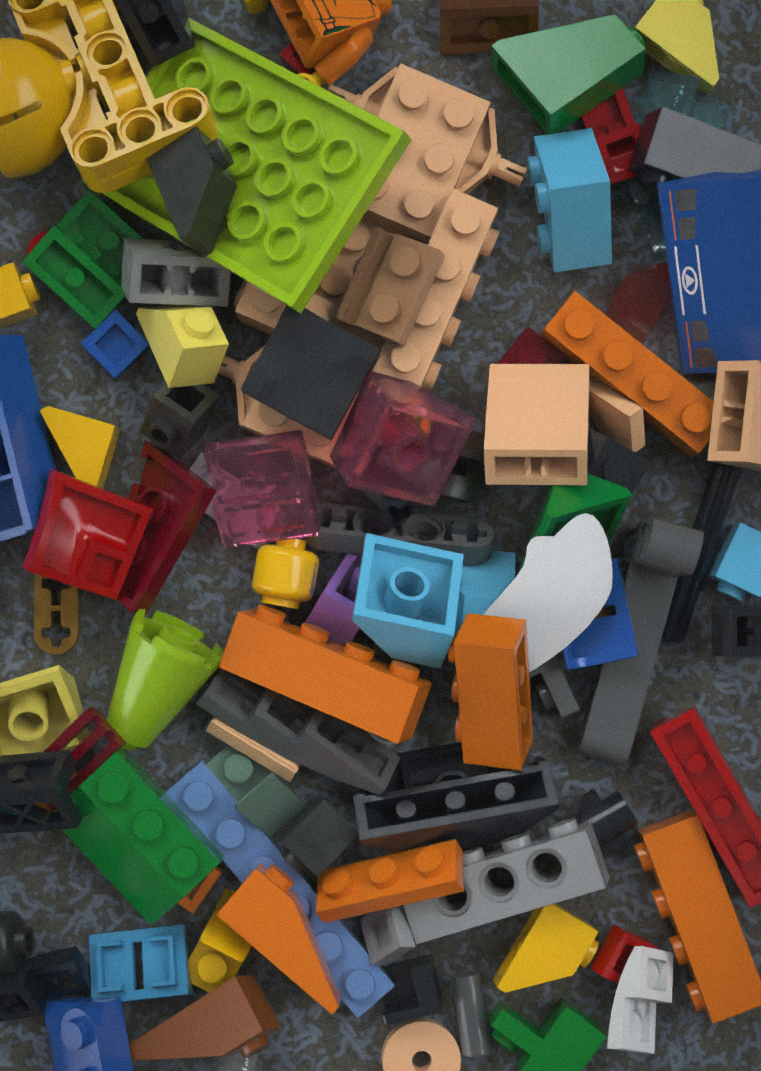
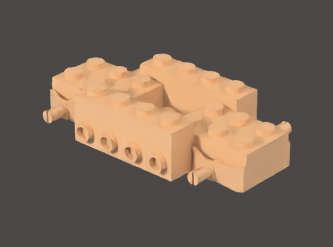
M401 63L399 67L393 68L365 90L362 95L359 93L355 95L334 86V84L328 87L329 92L404 130L412 139L305 307L328 322L380 348L375 362L333 439L329 440L242 392L241 387L265 346L246 361L241 360L239 362L224 356L222 364L227 367L220 366L218 374L231 379L232 383L236 385L238 420L241 428L338 470L370 444L376 446V443L400 452L402 455L404 454L406 449L393 446L383 435L378 382L414 398H418L422 388L431 392L442 367L441 364L434 362L441 344L448 347L451 346L461 323L460 319L453 317L461 299L470 302L481 277L473 273L474 267L480 255L487 258L490 257L500 233L499 230L492 228L498 208L468 194L486 178L491 180L493 175L520 187L528 169L501 158V154L497 153L495 110L490 108L491 102ZM375 226L381 227L390 233H397L440 249L445 255L405 347L361 331L349 324L341 323L335 318L353 278V268L361 260ZM245 280L234 302V307H236L235 313L241 323L269 335L273 333L286 307L282 302Z

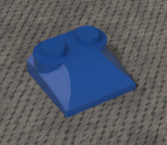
M121 997L56 998L47 1000L44 1017L54 1071H133Z

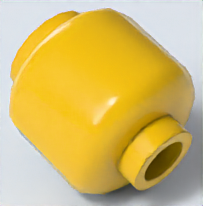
M277 536L276 545L266 544L259 548L253 573L252 588L257 594L262 595L260 603L299 609L300 602H307L312 599L319 568V558L313 552L305 550V540Z

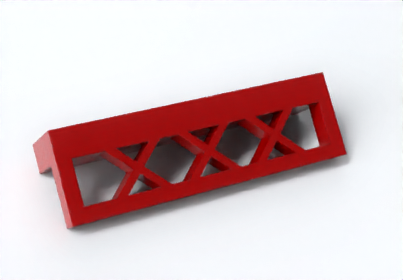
M696 706L671 719L667 716L654 723L650 731L651 735L749 907L751 908L761 903L760 818Z

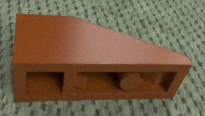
M255 975L234 976L129 1043L132 1061L219 1057L240 1053L243 1059H246L267 1048L270 1045L267 1037L282 1027Z

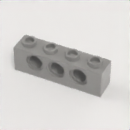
M576 818L566 819L548 826L549 834L530 839L529 833L526 832L502 840L500 842L502 848L484 853L482 847L463 851V885L467 892L466 901L455 902L446 895L403 905L415 943H423L605 889L610 876L591 821L578 825ZM541 853L555 855L561 862L562 871L557 874L543 872L537 864V856ZM495 867L507 869L514 878V886L510 888L498 887L491 879L490 870Z

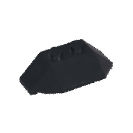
M461 742L396 753L400 760L385 791L381 795L359 789L353 795L361 845L393 853L453 839L457 840L462 849L500 843L508 837L524 833L559 809L549 760L538 755L535 757L528 753L521 771L463 763Z

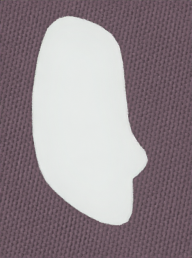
M587 513L580 514L569 521L555 536H536L532 538L527 545L522 569L483 614L526 619L529 672L554 657L591 624L609 597L613 579L612 560L607 537L599 521L593 515Z

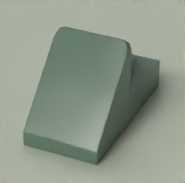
M230 745L223 748L205 764L236 799L235 808L269 837L274 835L306 806L282 777Z

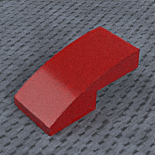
M621 88L580 117L583 128H592L610 179V186L639 176L628 171L641 126L640 123L635 124L624 90Z

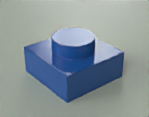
M116 309L81 343L116 380H119L151 348L149 343Z

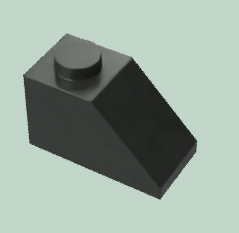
M194 127L146 159L179 238L200 255L206 257L214 250L237 185L229 169L234 164V161L225 144L219 138L212 141L198 127Z

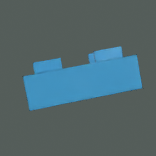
M185 924L89 935L91 997H121L122 1003L195 996L189 973L187 929ZM135 943H142L144 989L137 990Z

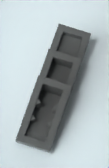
M221 668L214 673L196 703L237 732L284 758L334 780L378 795L385 791L400 760L398 755L377 742L361 728L315 708L311 710L303 703L268 688L262 691L247 679Z

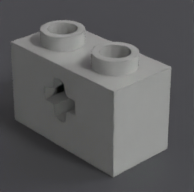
M124 238L121 287L129 303L228 307L231 272L207 257H203L180 241Z

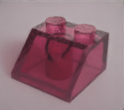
M368 370L329 457L348 487L435 507L476 421L471 415L411 381Z

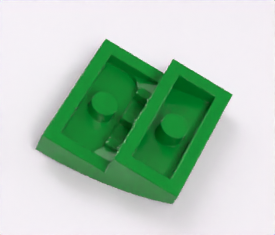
M89 189L58 225L50 229L22 263L96 329L126 298L121 287L124 238H146L95 191Z

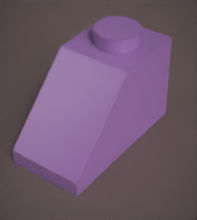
M347 553L305 622L329 631L328 639L344 646L347 641L352 642L360 628L352 621L362 554Z

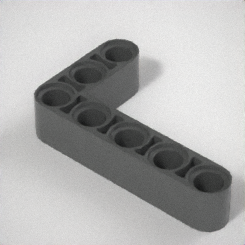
M654 517L638 522L634 531V535L637 536L633 552L628 553L622 575L639 656L598 665L595 674L599 676L595 693H590L583 722L586 723L582 740H577L576 753L622 766L626 764L632 749L677 579L679 576L692 575L699 559L704 532ZM615 609L613 610L612 615H616Z

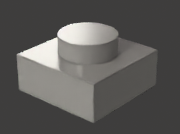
M403 905L371 912L360 919L371 966H387L416 947Z

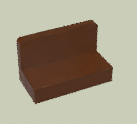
M439 0L441 54L492 52L491 45L498 40L538 31V0Z

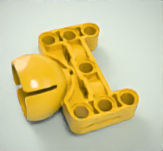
M8 0L24 40L0 38V171L5 178H22L37 174L52 165L68 147L71 157L88 188L98 193H107L152 175L146 158L194 127H198L212 141L218 138V124L208 98L202 91L196 88L185 87L157 99L154 98L117 13L120 8L115 0ZM70 31H73L74 35H76V36H74V39H75V41H76V44H77V46H78V49L76 48V45H75V43H74V41H73V38H72V36H71ZM100 99L105 109H110V112L106 113L108 119H106L102 107L99 103Z

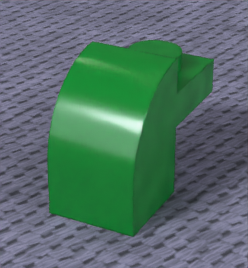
M563 997L540 1028L534 1026L501 1000L497 1002L488 1015L490 1025L495 1029L492 1032V1036L500 1044L514 1053L519 1047L523 1049L516 1060L519 1071H581L607 1038L602 1026Z

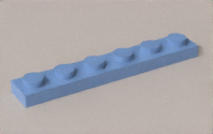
M202 760L165 793L224 855L223 862L241 883L246 880L260 862L267 869L271 864H274L290 876L295 882L291 889L299 896L341 999L354 1015L359 1018L395 986V981L382 966H371L366 947L342 919L323 923L316 913L317 890L303 874L301 875L281 855L283 851L274 840L258 829L235 808L236 799L205 765L206 762Z

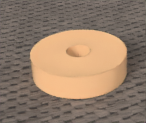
M420 1017L403 1021L390 1031L382 1047L381 1061L383 1071H460L461 1054L459 1046L448 1028L433 1019ZM419 1051H425L430 1055V1061L422 1067L412 1063L414 1054Z

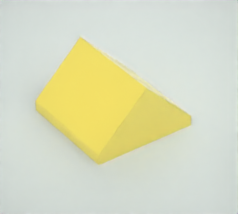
M60 665L0 683V756L45 751L84 713L75 679ZM88 727L63 750L72 752L89 735Z

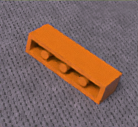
M574 291L543 329L540 336L561 352L571 363L589 364V375L643 408L644 421L686 455L692 457L699 454L710 440L714 401L579 293Z
M258 605L257 609L238 611L219 668L396 744L412 738L432 682L418 677L420 674L418 668L397 660H392L390 665L373 658L375 653L373 649L359 643L347 641L345 646L328 639L330 632L319 626L309 623H302L301 627L284 621L286 617L284 612L270 606Z
M689 810L638 829L637 832L641 842L633 845L642 871L646 873L652 870L658 889L651 891V896L661 920L667 917L671 920L676 935L669 937L668 941L678 966L687 963L693 982L687 983L685 986L696 1013L704 1010L705 1014L714 1024L761 1006V979L703 825L697 814Z

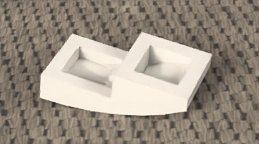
M634 946L625 964L615 993L610 1017L607 1049L638 1054H655L656 1003H672L674 953L644 946Z

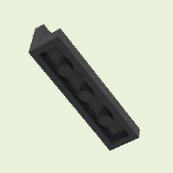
M69 750L0 756V806L18 814L6 815L0 812V834L76 829L79 827L83 816L67 792V787L77 765ZM53 802L58 812H50L35 804Z

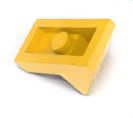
M227 887L188 960L191 984L208 993L236 976L252 946L216 915L235 893Z

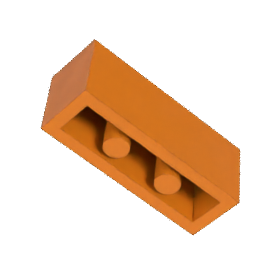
M467 613L459 631L454 633V638L448 649V659L450 662L455 663L456 667L451 695L453 703H459V715L455 725L456 742L462 743L463 763L521 771L533 742L526 619Z

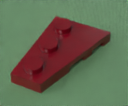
M145 440L140 457L145 458L146 463L140 484H132L129 498L153 508V511L117 600L133 614H136L139 609H145L146 616L217 490L166 450Z

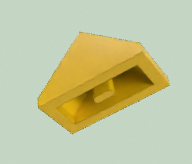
M51 406L39 410L74 476L77 479L104 488L121 429L112 424Z

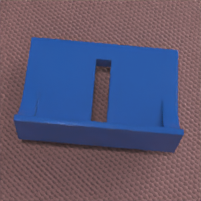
M618 558L611 559L613 571L612 589L606 603L602 607L615 606L616 615L594 619L578 637L563 649L568 670L574 671L639 656Z

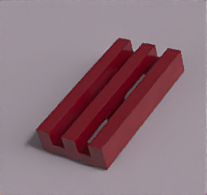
M94 706L81 714L43 751L63 750L91 722L96 726V729L71 752L75 761L78 762L103 736L110 742L69 782L67 787L69 795L126 744L124 739ZM53 802L47 803V806L52 811L57 809Z

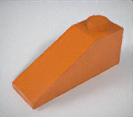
M260 862L216 915L333 1015L339 1007L341 996L299 896L291 889L295 882L278 866L271 864L267 869Z

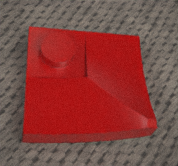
M51 468L37 526L22 567L28 572L117 600L153 508Z

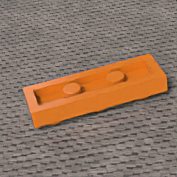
M453 839L326 869L317 878L316 913L323 923L464 892L463 850L457 840Z

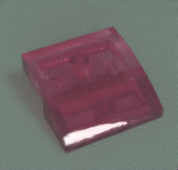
M302 430L206 444L203 455L212 486L217 490L211 506L224 548L319 536L320 525L316 495Z

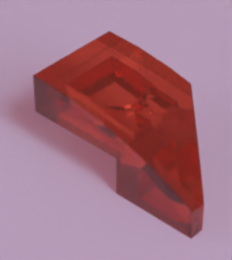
M667 261L651 266H643L634 269L632 273L626 274L604 313L632 337L643 343L671 296Z

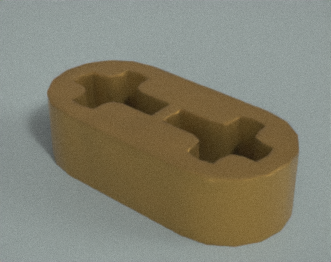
M36 574L34 580L35 641L40 649L46 653L55 655L67 653L75 648L80 640L81 589L71 585L70 588L63 589L61 591V606H54V591L45 588V580L49 578ZM54 611H61L62 627L70 628L71 632L70 637L61 640L60 647L54 646L53 638L45 637V628H50L54 625Z

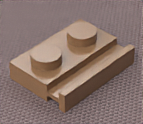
M375 226L335 318L341 323L349 324L361 331L405 347L445 255L440 249L397 233H390L381 227Z

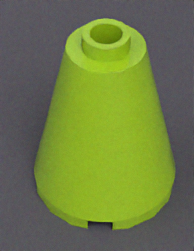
M139 609L131 621L106 719L126 742L122 747L126 750L135 751L137 747H149L219 668L224 653L216 642L211 650L205 644L198 641L203 639L204 632L165 612L156 610L152 618L145 617V609Z

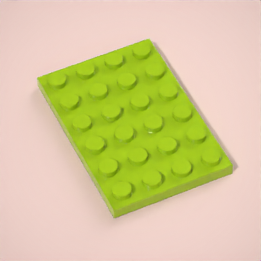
M189 18L196 44L195 47L151 68L146 76V80L155 99L185 87L196 88L202 91L208 98L218 124V138L225 144L233 158L234 164L229 169L237 188L214 250L206 257L301 314L412 139L404 130ZM153 174L117 190L100 193L187 245L178 236Z

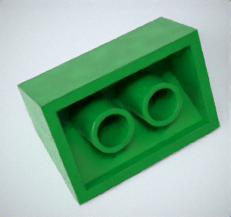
M123 748L116 751L70 795L83 817L78 828L62 830L150 925L155 923L185 897L224 857L218 848Z

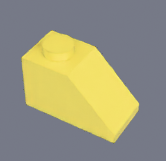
M656 0L634 28L638 30L645 41L646 53L706 98L719 80L710 10L703 6V0Z
M162 305L138 308L137 318L168 388L212 384L215 382L229 343L212 307Z

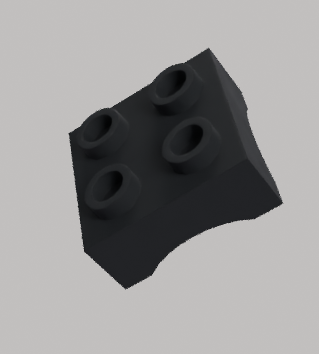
M286 305L273 333L247 376L241 390L244 394L323 437L332 440L375 362L380 348L328 322L307 308H304L300 314Z

